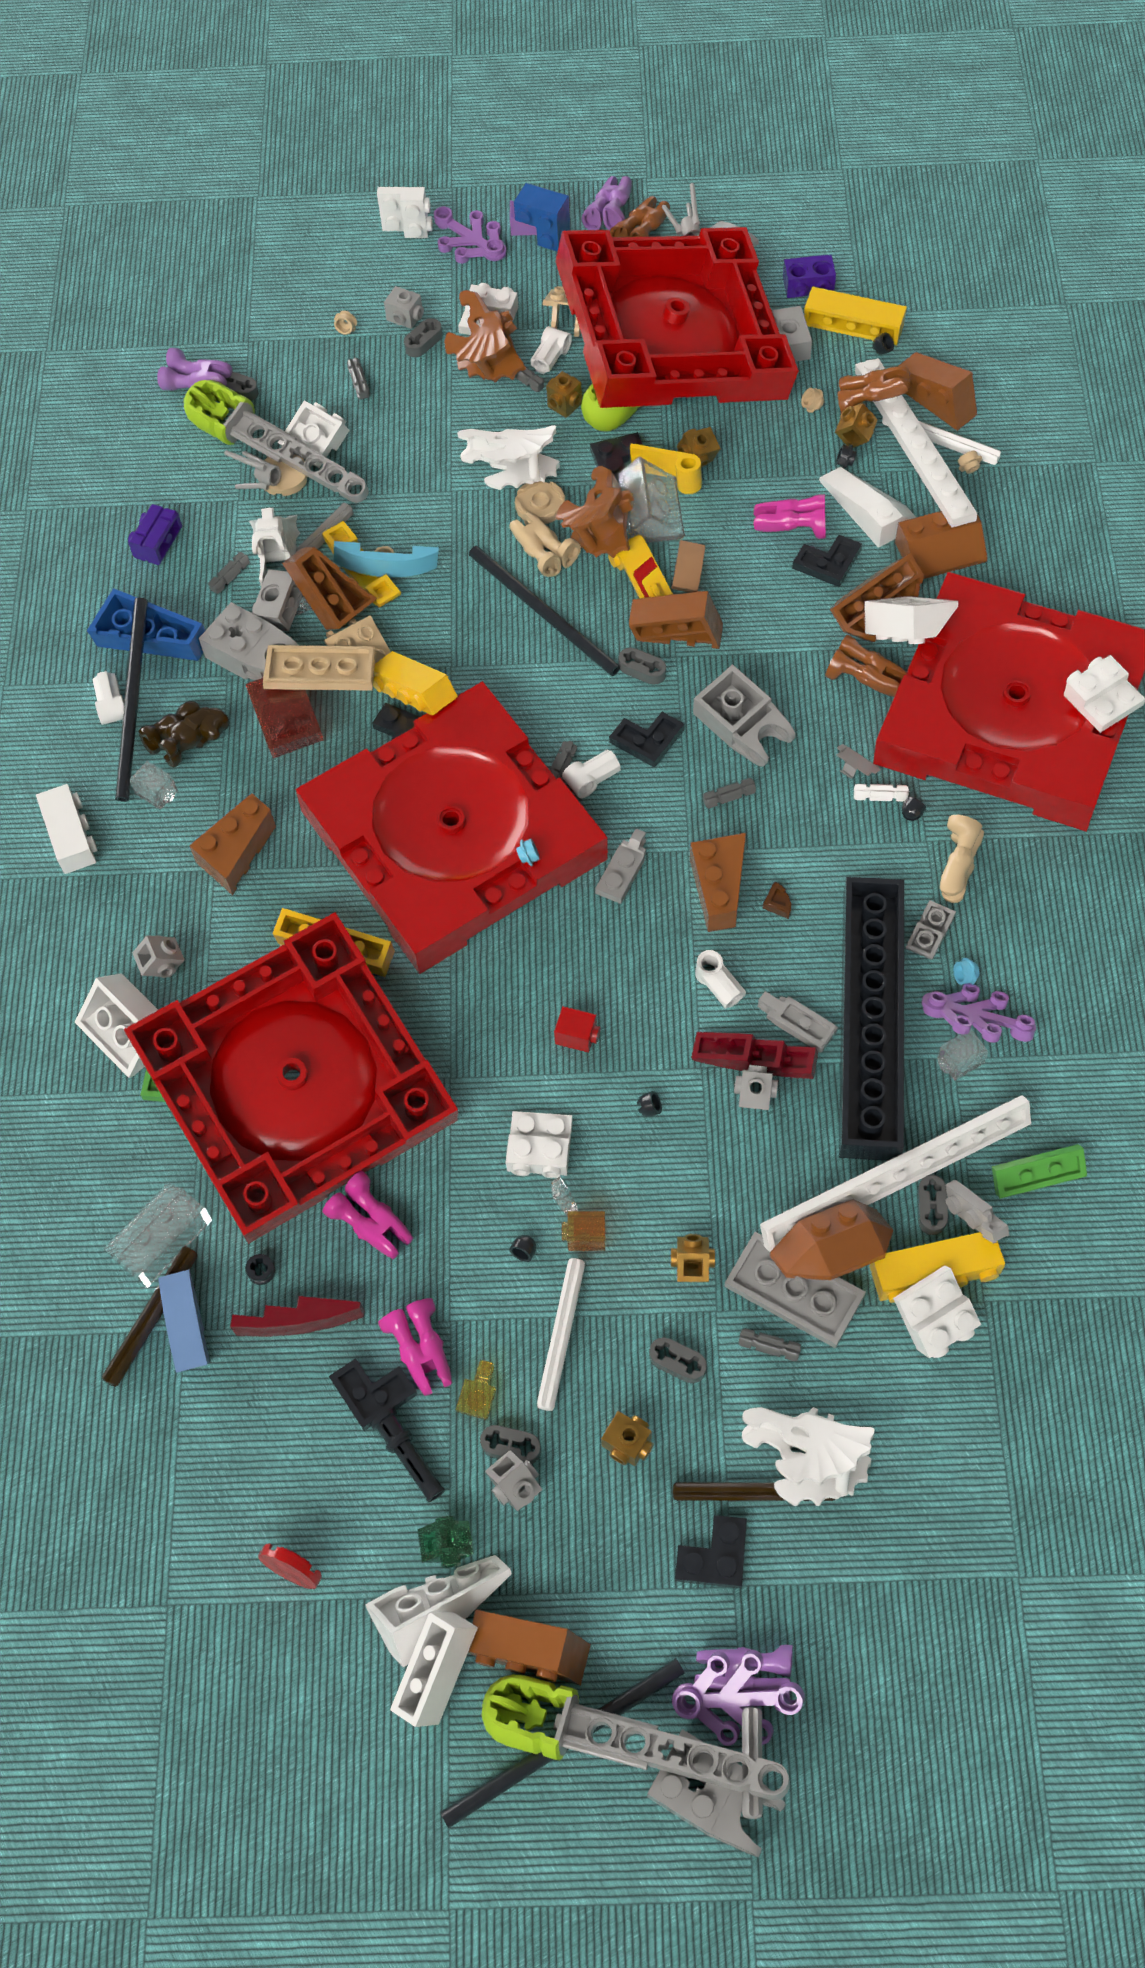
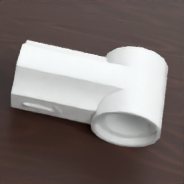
M547 326L542 334L541 344L531 358V366L541 374L550 372L561 354L566 355L569 351L572 335Z
M107 671L97 673V676L93 678V684L97 697L95 706L101 724L104 725L123 720L124 699L120 695V688L115 673H108Z
M605 750L585 763L580 761L572 763L564 770L562 778L578 798H585L594 792L600 782L621 771L615 754L612 751Z
M706 950L698 956L695 970L697 980L710 989L725 1009L739 1003L746 995V991L724 966L721 955L716 951ZM712 965L716 969L713 971L705 970L703 966Z

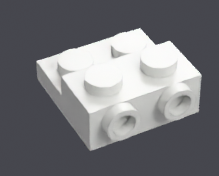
M378 187L377 198L382 230L404 231L405 238H428V232L433 230L432 216H428V213H430V198L426 197L425 187Z
M486 283L471 285L469 291L477 292L490 311H498L499 313L509 311L514 320L518 310L517 292H514L509 287H503L501 290L491 288ZM468 305L465 306V311L458 327L459 333L471 335L467 323L470 316V306Z
M304 400L285 432L296 437V441L327 457L331 449L338 450L350 430L345 426L346 421L339 415L334 413L331 416L327 414V410L320 404L315 402L312 405ZM279 440L278 443L283 446L284 441ZM316 462L313 465L320 468L323 463Z
M1111 655L1105 659L1101 657L1095 658L1089 664L1086 671L1081 673L1077 670L1066 680L1064 696L1100 733L1142 707L1145 702V698L1127 681L1129 673Z
M513 1111L506 1155L507 1171L518 1176H527L530 1173L542 1174L547 1178H558L560 1175L567 1176L573 1122L572 1115Z
M945 1265L893 1298L916 1349L928 1358H939L949 1352V1345L957 1340L966 1341L972 1338L975 1334L974 1329L981 1325L970 1299L962 1294L951 1268Z

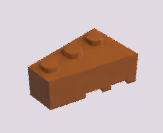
M917 352L898 365L906 366L910 371L908 380L909 391L905 394L958 431L977 415L973 373L971 371Z
M315 547L301 548L282 563L326 630L340 629L377 599L361 588L357 581L344 574L339 569L340 567Z
M746 833L690 843V863L708 932L736 927Z
M480 1610L475 1611L472 1624L478 1627L468 1651L469 1654L476 1657L475 1663L494 1668L495 1663L505 1665L506 1670L517 1674L525 1675L527 1671L535 1673L537 1677L548 1681L556 1682V1680H561L581 1686L591 1644L569 1629Z

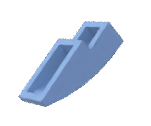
M190 1269L159 1277L164 1318L176 1373L209 1364L210 1358L203 1333L204 1326Z

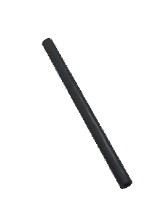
M474 546L469 551L471 558L611 676H615L619 672L620 666L480 547Z
M140 597L134 600L115 800L120 802L129 801L148 607V600Z
M675 1658L598 1710L621 1716L685 1674ZM606 1725L598 1726L594 1730L593 1734ZM542 1752L528 1754L441 1811L440 1814L447 1827H452L554 1759L543 1756Z

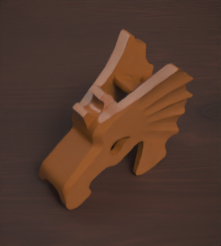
M462 291L459 294L461 305L470 306V316L467 323L471 335L469 337H462L448 332L444 340L446 353L448 355H457L458 369H467L470 378L477 375L483 380H493L495 383L501 377H508L514 380L518 372L526 370V366L516 352L510 335L517 329L512 321L509 311L501 313L490 311L477 292Z
M598 466L592 471L591 479L597 481L595 486L588 492L585 505L577 506L566 500L559 507L555 517L557 520H563L560 524L562 528L571 527L574 530L570 538L576 540L586 553L593 554L596 558L603 553H607L614 558L620 551L630 550L626 529L628 512L633 509L631 501H634V496L630 490L621 491V486L610 469Z

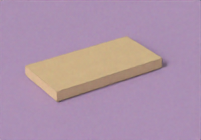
M268 645L263 687L264 689L372 691L376 656L375 647Z

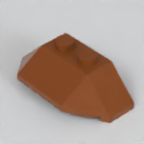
M909 553L878 571L841 597L831 607L830 611L844 633L869 642H875L877 640L876 635L865 634V601L905 596L918 597L924 574L912 554Z
M851 1199L799 1220L770 1252V1257L786 1278L798 1276L806 1279L833 1280L884 1259L893 1235V1229L877 1209Z

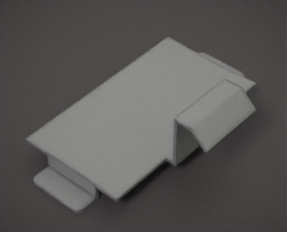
M841 744L837 747L840 752L836 755L846 761L840 772L850 779L854 777L857 769L866 776H869L871 773L876 774L881 770L878 766L846 745Z

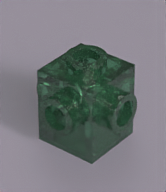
M444 1516L435 1519V1522L417 1529L422 1563H441L442 1568H451L461 1565V1559L474 1554L469 1521H455L454 1516Z

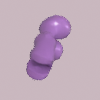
M611 176L596 194L595 201L582 214V223L588 230H599L604 221L606 228L610 231L615 224L625 220V216L620 208L626 204L631 193L632 180L630 177H622L619 185H617L616 176Z
M172 347L168 349L166 354L168 367H160L157 380L162 390L170 391L190 388L194 383L201 380H213L226 386L227 381L225 378L231 376L232 367L230 364L219 360L200 359L195 362L187 361L182 350Z
M780 1645L774 1652L761 1653L764 1663L760 1671L791 1677L793 1645ZM741 1647L738 1649L697 1651L696 1662L707 1665L711 1655L717 1651L724 1652L730 1660V1666L726 1673L722 1676H716L707 1690L720 1692L740 1667L744 1654L751 1649ZM747 1658V1663L751 1667L758 1666L754 1658ZM713 1660L715 1666H722L724 1668L721 1660ZM701 1674L695 1675L694 1683L700 1677ZM751 1675L739 1691L779 1689L783 1683L791 1681L788 1678H759ZM786 1691V1697L790 1699V1691ZM774 1705L775 1709H776L777 1711L781 1712V1711L776 1707V1705Z

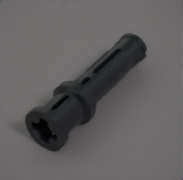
M390 1408L377 1416L370 1426L373 1430L377 1429L387 1443V1451L398 1456L409 1475L426 1497L427 1502H432L445 1492V1488L442 1487L428 1464L411 1442L413 1439L410 1430H405L396 1417L397 1411L394 1408Z

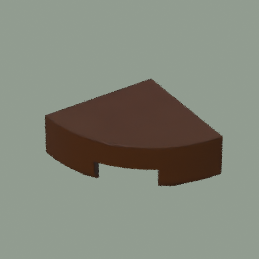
M774 881L763 903V909L789 919L791 913L790 898L785 888Z

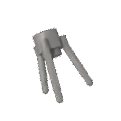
M694 183L690 184L691 204H686L688 216L681 220V224H678L667 206L662 205V209L673 224L677 235L699 236L701 231Z
M228 450L224 452L226 456L255 467L254 476L259 483L236 484V489L269 490L270 485L276 486L279 483L281 477L279 466L272 465L247 451L242 452L245 457Z

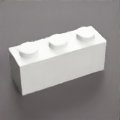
M68 784L36 794L57 861L64 874L95 864L96 860L93 852L98 850L92 835L87 836L86 831L90 829L85 814L80 815L78 809L83 808L78 793L72 794Z
M429 1612L390 1710L414 1727L439 1725L478 1627L454 1612Z

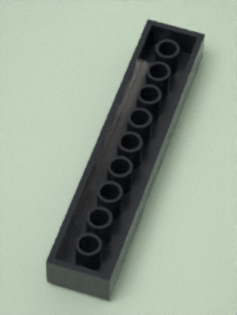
M846 877L843 893L839 1158L889 1161L901 1155L904 1149V880Z

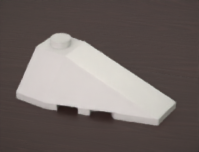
M842 467L827 473L819 479L822 485L878 548L896 539L898 522L916 518L906 505Z
M496 1555L457 1567L452 1576L437 1579L436 1575L425 1578V1585L407 1590L406 1585L397 1587L365 1605L387 1649L399 1664L405 1667L410 1662L429 1612H454L466 1619L512 1573L503 1561Z

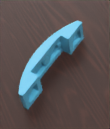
M334 541L333 562L357 573L382 577L387 574L388 577L395 578L419 575L437 568L438 547L412 546V554L360 551V543Z

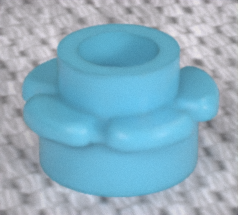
M532 839L520 840V846L516 848L518 856L522 863L528 862L530 866H533V862L540 860L537 848Z
M967 957L963 958L960 962H956L953 968L955 980L960 985L975 984L979 977L978 965Z

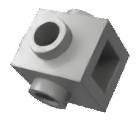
M395 286L384 301L386 320L397 325L412 329L423 316L424 308L421 302V295L413 291Z
M147 935L132 952L142 976L171 977L184 962V957L175 937Z
M749 1065V1070H743L742 1076H736L734 1093L740 1094L739 1107L769 1110L770 1098H776L778 1080H772L773 1073H768L767 1067ZM753 1082H759L762 1088L760 1091L754 1092L751 1090L750 1085Z
M511 1450L485 1471L495 1485L491 1491L503 1506L509 1503L516 1511L531 1503L534 1497L542 1491V1488L535 1480L539 1476L536 1469L528 1460L525 1462L520 1460Z

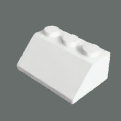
M912 596L865 601V634L876 635L877 640L908 641V644L925 643V638L936 637L957 609L958 601Z
M120 973L95 979L75 1023L130 1078L145 1066L129 1041L124 1029L156 1012L158 1009Z

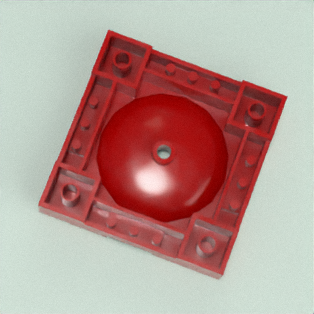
M747 227L701 228L699 236L611 237L609 230L562 231L555 262L571 314L577 317L585 344L583 354L600 408L672 405L674 398L716 396L718 403L788 400L799 370L786 335L780 334L757 272L759 260Z
M947 572L936 599L958 601V607L936 637L925 638V643L918 644L907 673L901 680L876 739L873 764L922 780H926L927 775L1018 803L1033 808L1032 815L1087 832L1129 715L1100 733L1064 696L1066 680L1077 670L1081 673L1086 671L1089 664L1095 658L1101 657L1105 659L1111 655L1129 673L1127 681L1138 691L1145 673V629L1081 610L1077 611L1076 616L1026 602L1024 601L1025 594Z
M483 681L459 694L456 699L433 716L426 713L414 720V728L372 752H369L366 748L295 789L301 811L327 848L334 852L387 925L389 933L419 974L467 946L469 938L559 884L562 888L608 860V837L561 778H555L529 745L528 737ZM522 839L524 841L532 839L537 848L540 860L533 862V866H530L528 862L522 863L518 856L516 848L520 846V840Z
M336 912L285 939L284 945L180 1003L177 999L124 1029L133 1048L248 1244L326 1199L328 1194L347 1184L356 1173L360 1171L367 1172L377 1165L382 1166L458 1121V1108L428 1060H425ZM296 1070L300 1072V1076L296 1080H287L285 1078L286 1073Z

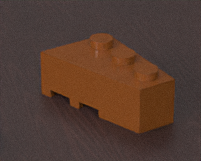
M696 591L693 593L633 599L629 627L637 641L670 644L671 640L686 641L687 646L695 647L696 642L712 644L711 648L720 649L723 622L709 592Z
M251 793L189 845L196 863L231 895L235 893L236 885L242 875L246 874L250 869L249 864L256 853H260L276 827L271 810Z

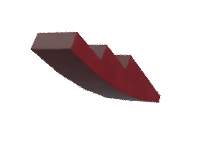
M696 1032L691 1058L693 1061L733 1070H749V1065L767 1067V1072L773 1073V1076L814 1079L818 1051L816 1047L787 1046L785 1041L757 1040L753 1034Z
M299 1296L297 1308L266 1305L264 1317L232 1314L230 1327L236 1336L273 1337L297 1335L333 1328L363 1318L365 1311L361 1302Z

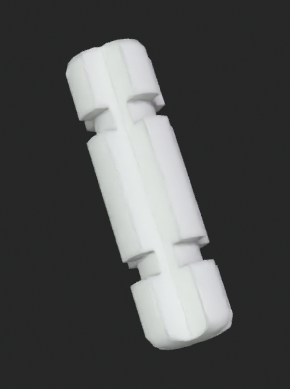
M855 784L854 786L855 800H866V798H869L870 801H892V798H896V801H905L909 796L907 785H897L896 788L893 785L870 784V787H866V784Z

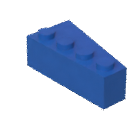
M114 588L112 589L87 629L97 647L130 651L134 600L137 597ZM148 602L143 653L198 661L203 654L199 637L206 630L200 622Z

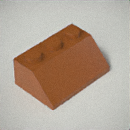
M942 511L898 522L895 544L902 557L909 553L912 554L924 574L923 579L987 562L982 522L978 514L975 522L956 527L950 526Z

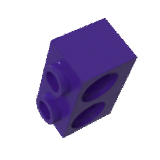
M832 254L784 259L783 282L786 297L809 296L812 287L835 291L836 272Z

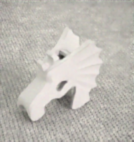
M555 425L536 430L506 429L502 432L466 429L457 433L458 438L467 440V447L461 453V460L463 462L472 464L477 460H482L490 463V466L493 468L504 470L484 478L485 484L489 487L501 490L507 485H512L515 488H519L524 483L533 484L539 481L545 483L547 476L557 477L556 470L560 468L559 461L540 454L547 444L553 442V436L556 434Z
M274 508L261 509L262 518L249 521L253 528L252 552L260 558V585L267 574V562L284 561L296 553V539L300 534L296 526L297 515L286 518L275 517Z
M763 1407L752 1408L743 1412L742 1419L748 1424L742 1431L743 1441L754 1448H758L762 1443H767L780 1451L783 1460H777L775 1466L780 1474L787 1479L776 1481L774 1488L780 1497L793 1506H798L803 1500H811L816 1506H820L827 1498L836 1500L848 1494L853 1496L855 1485L867 1483V1470L871 1466V1458L867 1455L871 1452L870 1442L874 1437V1428L849 1426L835 1422L834 1415L828 1414V1418H824L818 1415V1409L814 1407L809 1412L802 1413L797 1417H790ZM796 1447L806 1453L792 1452L791 1448Z

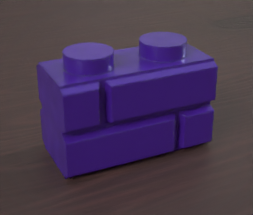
M152 504L147 512L142 513L139 526L128 537V545L134 558L143 561L147 560L149 563L156 565L161 564L182 528L177 511L168 508L164 509L161 506Z

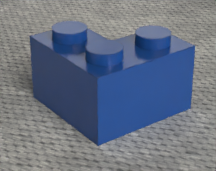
M525 183L514 200L515 221L535 226L537 230V245L558 252L562 231L570 230L569 196Z

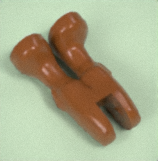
M650 196L632 210L628 218L618 222L610 229L611 237H649L650 232L655 231L667 217L662 209V205H666L670 210V204L667 201H661L656 207L657 198Z
M897 366L870 371L865 375L841 377L839 379L840 391H838L841 413L847 407L856 406L863 401L876 402L894 398L908 392V380L910 377L908 367Z
M846 635L840 644L839 650H836L825 677L835 680L842 673L850 674L856 677L860 683L882 694L895 697L901 680L907 672L878 652L868 651L858 644L854 637ZM853 659H856V660L862 662L864 665L859 664L858 662L854 661Z

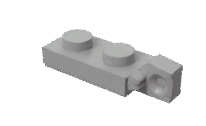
M635 829L629 842L622 841L597 884L595 894L620 904L623 902L645 861L647 849L643 848L646 842V832Z
M765 991L758 1000L757 1007L767 1013L766 1018L772 1021L771 1023L808 1046L816 1047L819 1053L823 1052L837 1032L838 1027L789 996L787 998L781 996L777 999Z
M957 1180L945 1184L948 1197L946 1198V1204L952 1214H957L967 1222L970 1228L981 1232L983 1238L992 1243H996L998 1240L1009 1236L1008 1225L993 1214L992 1206Z

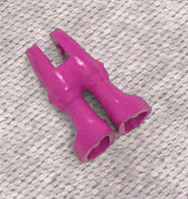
M818 494L801 500L786 499L764 502L754 506L755 518L753 526L757 531H790L804 526L812 528L816 538L826 539L825 494Z
M360 1171L348 1181L344 1191L352 1201L367 1211L370 1217L362 1216L341 1192L333 1195L326 1202L322 1211L330 1219L347 1222L353 1227L359 1239L367 1241L387 1257L395 1259L399 1252L384 1235L390 1230L406 1245L413 1241V1236L402 1221L392 1212L390 1206L383 1202H378L370 1193L371 1180L364 1171Z
M432 1298L418 1300L406 1306L408 1315L419 1334L420 1343L413 1339L403 1309L394 1310L378 1321V1325L383 1333L393 1334L400 1345V1360L406 1364L413 1380L424 1396L433 1393L429 1378L425 1375L428 1372L437 1369L436 1373L441 1379L444 1388L452 1384L450 1368L443 1350V1340L433 1330L430 1317L436 1310Z

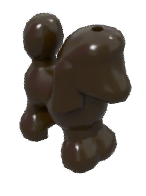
M188 701L180 705L175 714L169 713L163 716L159 722L141 727L138 732L146 750L150 754L155 755L161 749H164L167 754L163 758L169 766L174 768L182 762V753L194 747L202 748L208 741L219 739L220 734L228 729L230 722L227 714L221 709L200 708L197 702Z

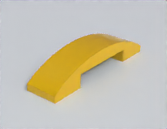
M344 521L322 533L333 554L334 541L358 543V538ZM342 567L350 578L359 583L358 585L377 598L373 603L379 608L401 595V591L387 574L382 577L357 573Z

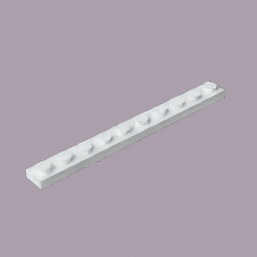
M879 358L855 364L857 376L865 375L870 371L885 369ZM900 395L894 398L873 401L950 526L956 527L975 522L977 519L976 510L904 397Z
M1021 1095L761 1223L764 1247L770 1253L801 1219L851 1199L866 1205L874 1203L1030 1125L1029 1101Z

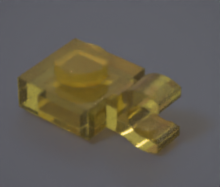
M480 1360L475 1380H464L455 1409L458 1413L488 1420L497 1390L496 1387L488 1385L495 1368L492 1362Z

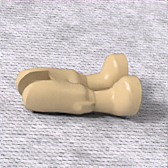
M526 512L523 515V521L526 526L518 520L510 522L509 527L513 535L522 545L524 551L529 556L536 558L539 571L546 577L558 575L561 565L564 568H569L580 553L581 546L576 540L568 538L561 543L555 532L530 512Z
M951 815L948 819L947 828L952 831L951 839L957 844V847L949 855L947 865L941 877L940 890L946 901L958 903L965 895L968 879L974 870V856L982 843L984 831L982 830V824L973 818L963 815Z

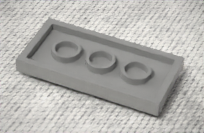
M754 1232L724 1284V1287L833 1348L837 1347L866 1293L839 1277L833 1280L806 1279L798 1276L786 1278L770 1257L769 1251L764 1247L762 1235Z

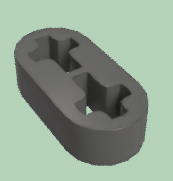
M426 319L404 338L406 354L410 357H420L442 338L441 323L437 319Z
M233 371L229 378H225L227 381L226 387L232 389L237 394L248 398L250 401L258 397L257 383L253 378Z
M632 647L625 648L619 653V666L624 674L653 685L664 681L666 677V664L662 659ZM631 659L635 660L631 661L630 663H626V661H630ZM655 668L659 669V671H654V673H650V671H653Z
M935 1175L922 1178L917 1190L918 1223L920 1229L928 1235H938L943 1232L948 1221L945 1182ZM928 1185H934V1190L937 1191L934 1201H930L929 1191H924L927 1190ZM931 1209H935V1218L939 1220L936 1226L931 1225L930 1220H925L928 1219Z
M665 1337L658 1338L651 1344L649 1349L650 1361L656 1368L691 1384L697 1383L704 1378L707 1364L705 1358L700 1353ZM664 1347H668L669 1355L676 1359L665 1356L663 1360H659L656 1350H663ZM693 1360L697 1361V1368L700 1371L694 1370L692 1374H688L687 1366L680 1363V1361L691 1364Z
M491 1425L484 1429L480 1436L483 1451L492 1458L500 1459L511 1450L523 1462L528 1460L533 1464L541 1455V1446L538 1438L528 1432ZM495 1434H499L500 1440L508 1443V1446L497 1444L495 1449H491L490 1442L487 1439H493ZM526 1441H529L535 1451L528 1452L527 1457L522 1456L521 1450L514 1448L513 1444L524 1446Z

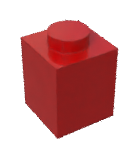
M562 1006L554 1030L555 1044L589 1053L592 1043L597 1044L601 1027L597 1026L596 1014Z

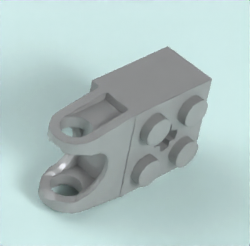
M232 602L199 637L205 658L245 680L250 678L260 683H263L268 645L299 646L291 637L273 624Z
M733 664L694 698L693 714L729 747L758 766H765L769 759L759 740L767 736H773L790 743L796 737L791 724L771 702V698Z
M683 1729L679 1734L681 1737L703 1742ZM673 1745L665 1761H669L671 1756H678L683 1759V1766L687 1767V1755L690 1748H686V1755H682L675 1751ZM700 1753L694 1759V1767L699 1771L705 1772L712 1767L714 1758L708 1753ZM736 1762L729 1767L728 1776L734 1781H741L742 1766ZM664 1770L659 1771L647 1793L649 1799L707 1836L755 1857L760 1856L762 1848L756 1845L741 1827L742 1791L701 1781L705 1787L702 1790L697 1787L696 1792L688 1789L690 1782L686 1779V1776ZM763 1798L764 1806L772 1807L780 1812L786 1805L782 1799L769 1800Z

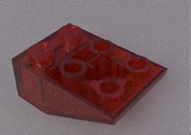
M263 678L245 684L272 758L324 741L306 690L264 689Z

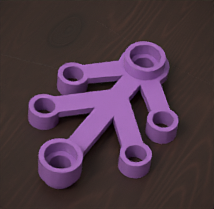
M443 206L434 211V221L440 229L449 228L462 236L452 238L447 236L440 237L438 239V249L440 252L447 253L452 250V247L476 245L480 247L471 249L465 247L457 248L455 250V260L460 264L468 262L469 258L485 257L490 261H499L506 256V246L499 239L501 233L499 222L490 221L487 223V235L490 237L487 241L482 238L481 225L484 223L481 211L475 210L469 214L472 231L453 219L450 208Z
M968 983L963 985L961 992L945 995L934 991L925 994L922 998L921 1003L924 1013L934 1018L943 1017L958 1034H968L973 1025L982 1034L984 1040L995 1043L1000 1039L1002 1033L1000 1026L1011 1028L1010 1034L1016 1040L1028 1042L1033 1039L1036 1031L1035 1020L1030 1016L1020 1015L1017 1019L987 1012L1006 1008L1009 997L1004 992L995 991L988 1000L968 1005L958 1004L964 1001L975 1002L978 999L979 987Z
M749 1650L744 1654L740 1667L720 1692H706L716 1676L724 1675L730 1666L729 1657L724 1652L717 1651L711 1655L707 1662V1668L694 1684L684 1683L676 1688L672 1696V1704L680 1717L685 1719L698 1718L717 1735L718 1740L723 1745L730 1746L737 1741L740 1735L738 1725L730 1720L723 1722L709 1708L723 1709L742 1726L743 1707L776 1705L782 1713L793 1715L800 1711L805 1701V1694L803 1689L794 1682H785L779 1689L739 1691L750 1676L757 1674L763 1666V1656L756 1650ZM747 1658H754L758 1666L751 1667L747 1663ZM713 1660H721L724 1668L719 1669L715 1667ZM785 1692H794L797 1696V1699H788L786 1697ZM685 1696H692L695 1699V1704L687 1703ZM762 1719V1728L767 1731L768 1736H762V1745L770 1741L774 1732L772 1724L765 1719ZM723 1729H730L734 1737H726Z

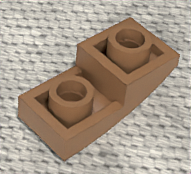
M680 540L671 589L690 593L698 591L705 545Z

